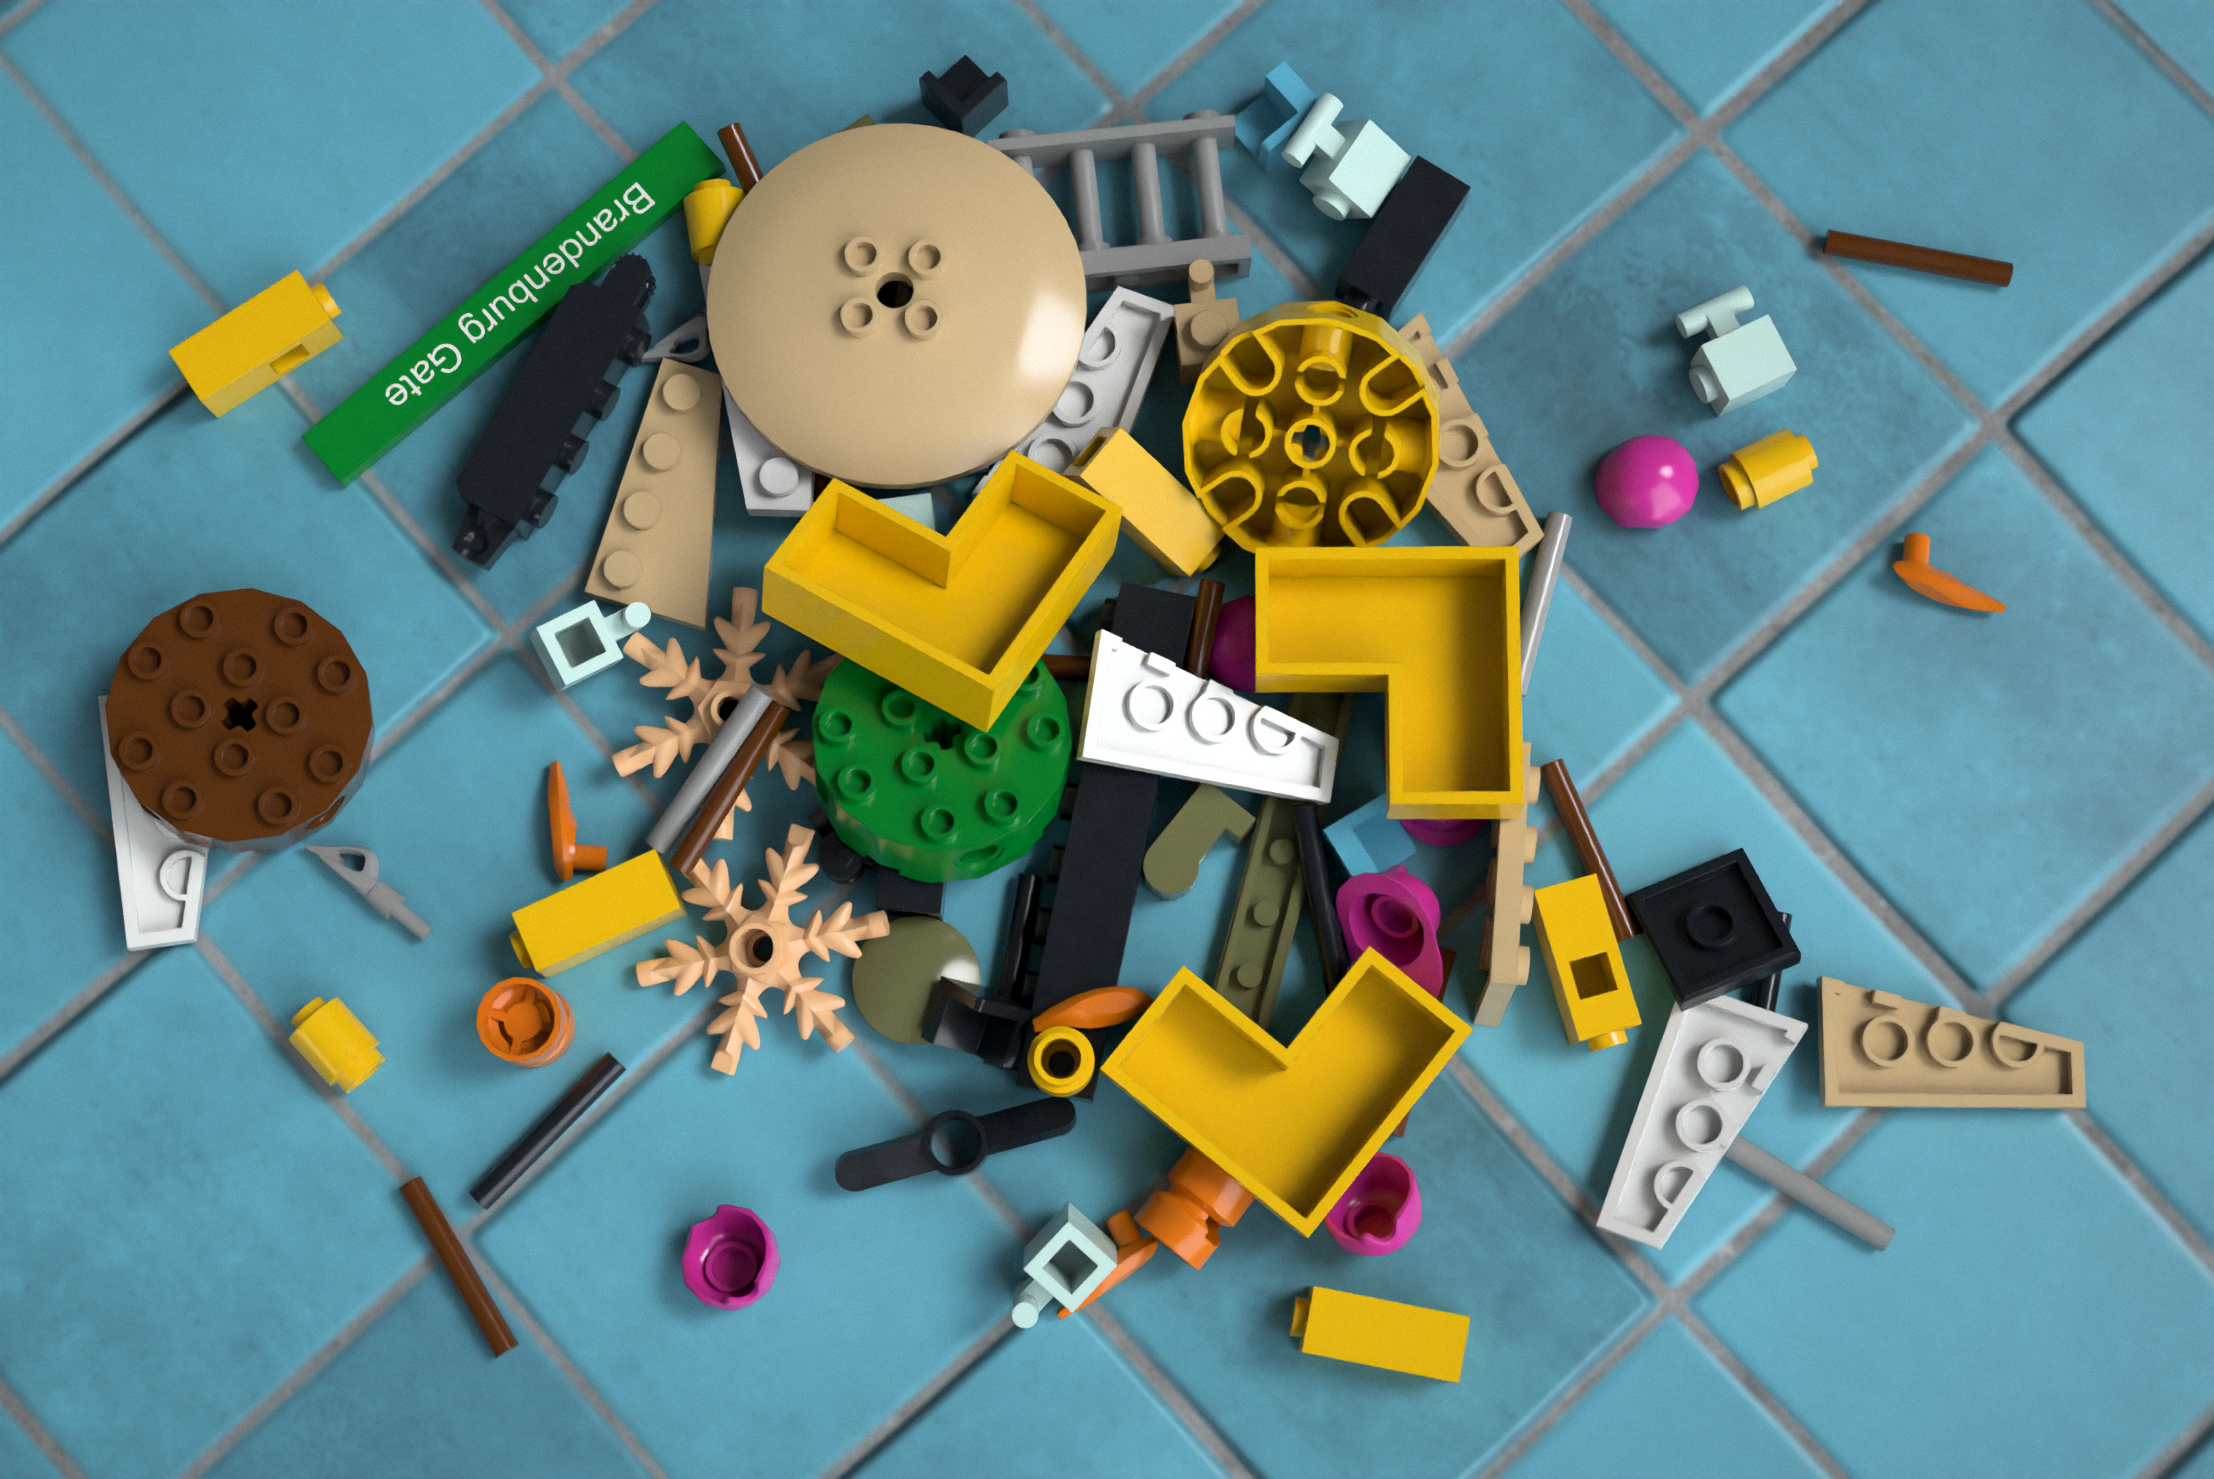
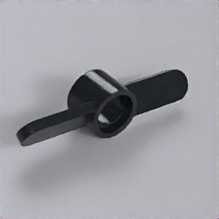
M1052 1096L978 1117L962 1110L945 1111L935 1116L929 1122L925 1131L843 1153L835 1163V1177L843 1189L854 1192L935 1170L949 1177H965L976 1172L984 1164L988 1155L1069 1133L1077 1121L1075 1107L1065 1097ZM952 1120H961L971 1124L977 1130L980 1138V1148L977 1156L971 1163L960 1168H951L941 1164L933 1152L932 1144L936 1131L944 1123Z

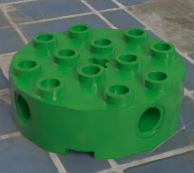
M845 657L827 676L812 718V747L817 800L842 842L864 858L868 855L880 865L898 869L901 876L926 883L980 879L1024 857L1043 835V829L1056 816L1068 780L1072 752V736L1066 698L1042 659L1039 658L989 731L985 733Z

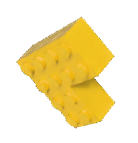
M1011 449L945 537L846 483L833 478L764 566L762 612L987 733L1114 554L1123 507Z
M1518 546L1255 547V693L1385 692L1386 819H1517L1524 805Z
M1368 946L1285 1048L1183 965L1101 1066L1100 1073L1188 1145L1220 1167L1251 1193L1257 1201L1300 1236L1309 1238L1473 1031V1028L1371 946Z

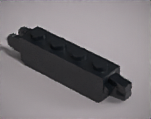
M633 252L631 255L625 253L624 257L619 256V261H615L616 266L614 268L611 267L600 287L588 281L569 287L456 481L460 496L468 505V509L452 549L463 559L490 571L517 536L527 541L535 527L542 529L552 517L558 503V496L555 495V492L566 473L570 475L575 474L581 467L589 450V442L586 441L597 420L603 422L611 415L620 397L621 390L617 385L628 366L636 368L641 363L643 355L649 349L652 337L648 332L651 328L644 312L651 302L650 296L655 295L653 291L657 287L655 285L656 279L652 271H650L651 268L646 258L642 259L641 254L635 255Z

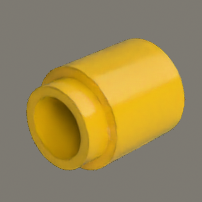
M725 179L702 181L696 184L694 192L688 194L683 200L692 259L698 262L699 265H712L715 251L724 229L738 205L745 198V193L742 189L732 187L730 181Z
M1784 427L1730 453V461L1718 466V472L1723 487L1737 510L1742 511L1750 506L1755 510H1759L1813 483L1811 470L1818 467V460L1809 440L1804 434L1801 433L1794 436L1788 428Z
M318 996L306 1004L290 1020V1023L296 1030L289 1037L288 1041L329 1086L337 1084L346 1094L367 1080L386 1060L377 1050L380 1042L339 997L326 1003Z
M1056 1026L1041 1032L1033 1040L1027 1057L1029 1072L1036 1086L1043 1092L1055 1097H1068L1080 1092L1087 1086L1093 1076L1095 1065L1093 1048L1081 1032L1070 1027ZM1066 1052L1073 1057L1075 1065L1070 1074L1057 1076L1050 1071L1049 1060L1055 1053Z

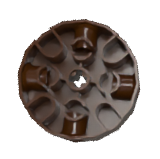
M253 588L198 594L154 617L120 657L105 704L111 756L144 812L185 843L213 850L220 849L231 853L254 851L256 853L286 849L330 825L362 787L376 736L367 674L342 631L301 601ZM239 712L245 716L252 714L255 726L253 729L246 731L239 725L234 727L231 718Z

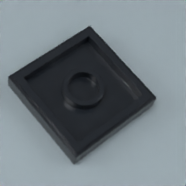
M1743 847L1625 896L1640 934L1681 1012L1800 963L1801 952Z

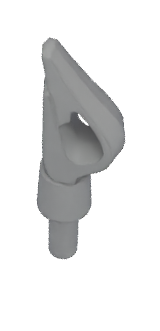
M707 307L703 309L702 313L693 317L655 344L654 349L643 355L641 362H662L663 358H667L677 362L691 363L704 359L711 350L707 324ZM698 339L699 347L695 351L675 354L679 345Z
M308 844L304 848L317 855L321 862L364 896L366 901L386 920L394 917L422 941L431 934L433 928L404 905L406 897L384 881L379 880V861L377 855L371 849L360 845L332 846ZM341 854H354L365 859L363 870L358 871L346 866Z

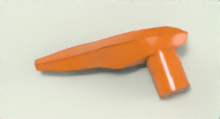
M1910 533L1904 537L1903 561H1896L1892 567L1900 579L1910 588L1935 601L1956 607L2000 613L2005 611L2007 607L2005 604L1976 588L1962 583L1953 574L1929 565V536L1922 533Z
M551 762L548 780V808L554 869L563 882L569 881L573 877V869L604 872L606 871L608 846L575 844L577 821L571 811L566 779L560 762Z
M1111 986L1092 989L1070 997L1046 1010L1032 1020L1033 1029L1037 1033L1056 1026L1088 1029L1113 1026L1136 1018L1155 999L1134 987Z
M1128 1210L1112 1216L1105 1222L1119 1249L1117 1251V1266L1074 1312L1092 1303L1105 1292L1129 1277L1155 1253L1159 1240L1152 1236L1142 1238ZM1063 1304L1056 1312L1060 1319L1073 1314Z

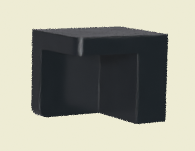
M966 54L939 79L929 70L919 78L922 104L948 130L956 131L972 138L1009 106L1007 80L999 72H995L989 78Z
M941 976L920 1037L932 1045L975 1054L998 1069L1011 1071L1014 1068L1033 1011L993 988Z

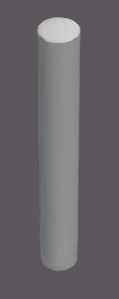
M1548 512L1543 530L1544 536L1540 542L1520 617L1522 698L1526 697L1573 519L1571 516L1561 512Z
M756 683L751 684L647 837L646 842L653 849L662 854H668L773 700L774 696L768 690Z
M1738 1134L1724 1154V1157L1882 1252L1887 1248L1895 1234L1894 1228Z

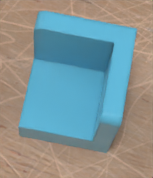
M1283 61L1265 76L1263 94L1235 117V140L1262 170L1267 173L1284 159L1281 155L1282 151L1319 98L1292 68Z
M1386 792L1322 831L1324 848L1345 882L1351 876L1366 872L1381 874L1392 865L1401 864L1411 858L1416 852L1414 844L1398 819H1386Z

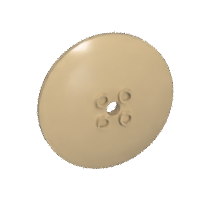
M909 123L878 124L835 133L809 144L772 168L753 186L727 223L715 251L707 288V324L716 365L727 391L739 411L752 427L774 448L794 462L815 473L831 479L836 478L844 483L879 489H914L961 479L1008 455L1011 449L1014 450L1025 442L1053 411L1070 383L1084 341L1087 317L1085 276L1076 241L1063 214L1040 183L1021 165L1001 151L980 140L956 131ZM891 281H902L907 283L914 293L911 300L905 306L888 308L877 299L880 288Z

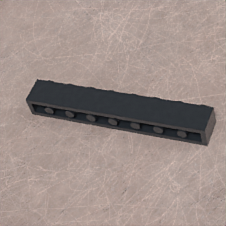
M1121 582L1118 600L1110 598L1105 600L1099 630L1104 629L1123 638L1122 642L1148 654L1153 652L1176 663V667L1182 669L1197 597ZM1080 720L1073 758H1077L1082 720ZM1084 761L1079 784L1071 782L1066 784L1060 820L1071 822L1066 846L1057 844L1053 846L1046 882L1055 883L1058 886L1053 909L1040 908L1033 945L1044 947L1039 972L1027 970L1020 1002L1021 1005L1030 1009L1033 1013L1014 1068L1008 1071L1018 1073L1016 1080L1017 1089L1049 1095L1036 1086L1028 1068L1027 1057L1029 1048L1033 1040L1041 1033L1034 1032L1032 1020L1049 1008L1077 994L1092 989L1118 985L1161 775ZM1109 1026L1094 1029L1070 1027L1081 1032L1090 1042L1094 1052L1095 1065L1093 1076L1087 1086L1080 1092L1065 1098L1093 1104ZM1066 1052L1055 1053L1049 1060V1069L1057 1076H1066L1074 1069V1059Z

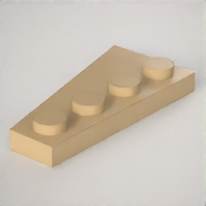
M1420 312L1403 326L1398 333L1418 350L1439 395V465L1423 504L1462 546H1518L1519 559H1521L1542 540L1544 533L1506 464H1502L1487 438L1489 434L1479 415L1477 413L1474 414L1458 385L1459 379L1447 357L1443 358L1431 336L1432 330L1424 315Z
M663 358L584 591L588 597L624 608L628 607L631 603L642 602L649 607L651 616L708 632L710 580H712L713 528L718 496L716 491L717 472L721 453L724 392L720 374Z
M1523 742L1524 805L1518 818L1491 820L1489 847L1490 849H1497V857H1491L1489 862L1484 906L1493 909V917H1487L1483 942L1480 943L1478 970L1489 971V976L1479 1000L1475 1001L1474 1025L1499 1027L1516 985L1525 986L1528 979L1530 947L1519 946L1520 924L1529 925L1532 915L1534 889L1531 885H1523L1524 863L1533 864L1537 826L1526 825L1527 804L1536 805L1540 787V767L1530 766L1531 742Z
M1825 976L1816 978L1820 1107L2086 1108L2083 1042L2002 1021L1994 1022L1967 1015L1966 1012L1943 1006L1935 1007L1876 989L1869 990L1845 984L1844 981Z

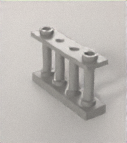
M1200 110L1185 115L1183 120L1035 135L1034 131L1028 129H1015L1000 134L999 139L986 140L987 145L1001 151L1021 165L1033 177L1034 168L1070 165L1079 242L1077 247L1083 264L1086 294L1115 291L1118 286L1125 289L1185 284L1188 283L1189 267L1197 259H1206L1211 262L1214 267V280L1249 277L1252 260L1249 234L1234 235L1232 230L1227 229L1218 149L1234 148L1235 114L1220 116L1217 111ZM1193 152L1202 232L1197 235V239L1172 242V238L1165 235L1156 156ZM1132 158L1141 238L1135 242L1134 246L1110 248L1109 243L1103 242L1095 162Z

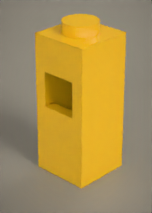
M295 270L168 352L199 400L219 418L345 338L333 321L335 317L342 314V311L321 281L311 287L300 272Z
M1101 427L1062 474L1067 479L1123 507L1119 529L1170 575L1190 577L1193 573L1200 574L1215 561L1221 552L1222 546L1218 542L1226 534L1221 530L1222 525L1207 513L1204 504L1121 427Z
M653 849L512 912L511 914L518 930L510 933L509 937L524 969L534 965L537 973L549 978L683 918L688 913L664 858Z
M1596 873L1534 890L1531 918L1570 1046L1587 1041L1592 1053L1627 1043L1625 1030L1632 1029L1642 1024Z
M1310 1286L1308 1298L1296 1296L1289 1336L1300 1338L1298 1347L1300 1352L1459 1383L1470 1317Z

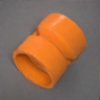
M512 977L498 982L485 993L477 1009L476 1027L481 1042L493 1055L521 1067L541 1068L555 1063L568 1051L575 1037L576 1020L571 1005L559 992L532 978Z
M1189 1146L1167 1174L1171 1185L1167 1191L1155 1190L1133 1217V1220L1192 1268L1199 1271L1221 1243L1217 1232L1220 1227H1234L1253 1203L1255 1197L1211 1160Z

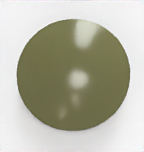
M908 916L889 922L890 934L888 936L867 939L860 949L862 955L860 958H856L854 963L852 989L860 1013L877 1032L900 1044H928L929 1042L920 1036L941 976L981 985L979 962L972 946L958 930L935 918Z

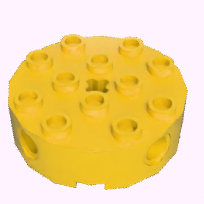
M1337 301L1284 302L1238 323L1205 359L1182 422L1185 473L1197 498H1201L1207 513L1222 525L1221 530L1241 548L1255 553V547H1375L1385 543L1398 530L1401 531L1421 510L1439 465V395L1418 350L1381 317ZM1307 425L1320 427L1318 442L1306 441L1305 429Z

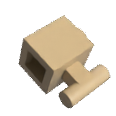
M1197 259L1189 267L1187 297L1190 303L1174 305L1172 328L1180 386L1197 384L1205 359L1240 323L1237 298L1216 300L1213 279L1214 267L1206 259Z

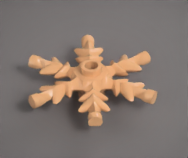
M747 587L733 588L731 622L718 616L714 619L715 628L727 650L713 649L714 654L726 665L723 675L716 680L701 678L700 660L697 656L689 667L687 666L682 649L675 638L668 639L665 652L639 632H635L623 648V653L651 670L639 679L640 684L648 687H673L666 700L688 696L693 702L694 714L686 723L670 716H664L669 729L653 726L635 727L634 733L644 742L611 755L621 778L653 763L654 777L661 778L671 766L678 752L686 764L689 761L694 743H707L711 745L726 721L720 718V708L729 701H741L751 684L755 683L750 676L749 668L766 655V653L752 652L771 627L769 621L754 624L758 590ZM805 650L799 655L787 676L783 667L779 664L776 668L772 684L760 686L768 690L774 696L773 700L795 711H802L797 698L818 702L827 676L841 663L845 656L835 653L812 665V652ZM796 727L778 732L765 753L766 768L770 771L778 761L784 779L791 790L798 789L801 776L816 787L812 741L793 740L800 728ZM745 789L742 790L712 840L732 841L735 806L746 812L752 809L750 798ZM711 791L709 792V794L707 795V797L704 799V801L702 802V804L700 805V807L703 806V804L705 803L706 799H707L708 796L710 795Z
M791 823L782 856L772 848L766 849L765 859L772 883L758 879V884L765 894L767 901L760 909L755 911L747 910L741 906L742 883L730 892L728 868L724 859L719 858L711 871L702 858H700L690 876L683 874L693 884L694 888L683 891L681 897L689 903L712 908L702 919L706 921L724 920L727 927L726 939L722 944L714 947L704 938L696 935L698 949L677 940L668 939L664 944L671 954L670 957L645 960L636 964L637 978L641 987L676 979L673 990L676 996L685 993L702 975L705 987L708 988L719 970H727L734 974L737 980V991L721 997L717 1001L723 1005L730 1006V1008L716 1017L706 1029L707 1034L710 1035L722 1034L710 1066L712 1069L734 1075L743 1042L755 1051L759 1049L760 1037L754 1015L768 1019L767 1013L758 997L769 987H776L785 992L784 1015L794 1007L796 1008L798 1031L803 1040L809 1038L815 1027L828 1046L837 1054L855 1039L850 1030L832 1013L833 1010L844 1007L845 1000L831 993L814 990L824 979L821 977H802L799 972L798 963L800 958L810 950L824 961L830 962L827 948L851 958H860L862 955L861 950L854 941L888 936L890 934L889 922L884 910L850 918L852 903L847 901L841 904L824 923H822L820 909L814 913L807 928L797 927L791 923L788 916V907L808 897L795 890L810 880L819 870L818 863L803 864L815 830ZM765 937H770L773 942V954L769 961H764L758 954V945Z

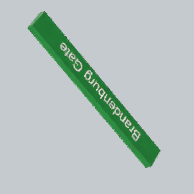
M683 120L320 420L301 438L346 488L551 318L570 286L586 281L593 283L615 264V261H619V256L624 257L625 253L628 254L684 207V198L694 192L696 184L710 179H718L726 172L724 163L687 122Z

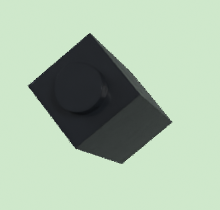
M1417 155L1339 275L1334 296L1342 300L1340 303L1381 317L1389 324L1464 209L1471 187Z

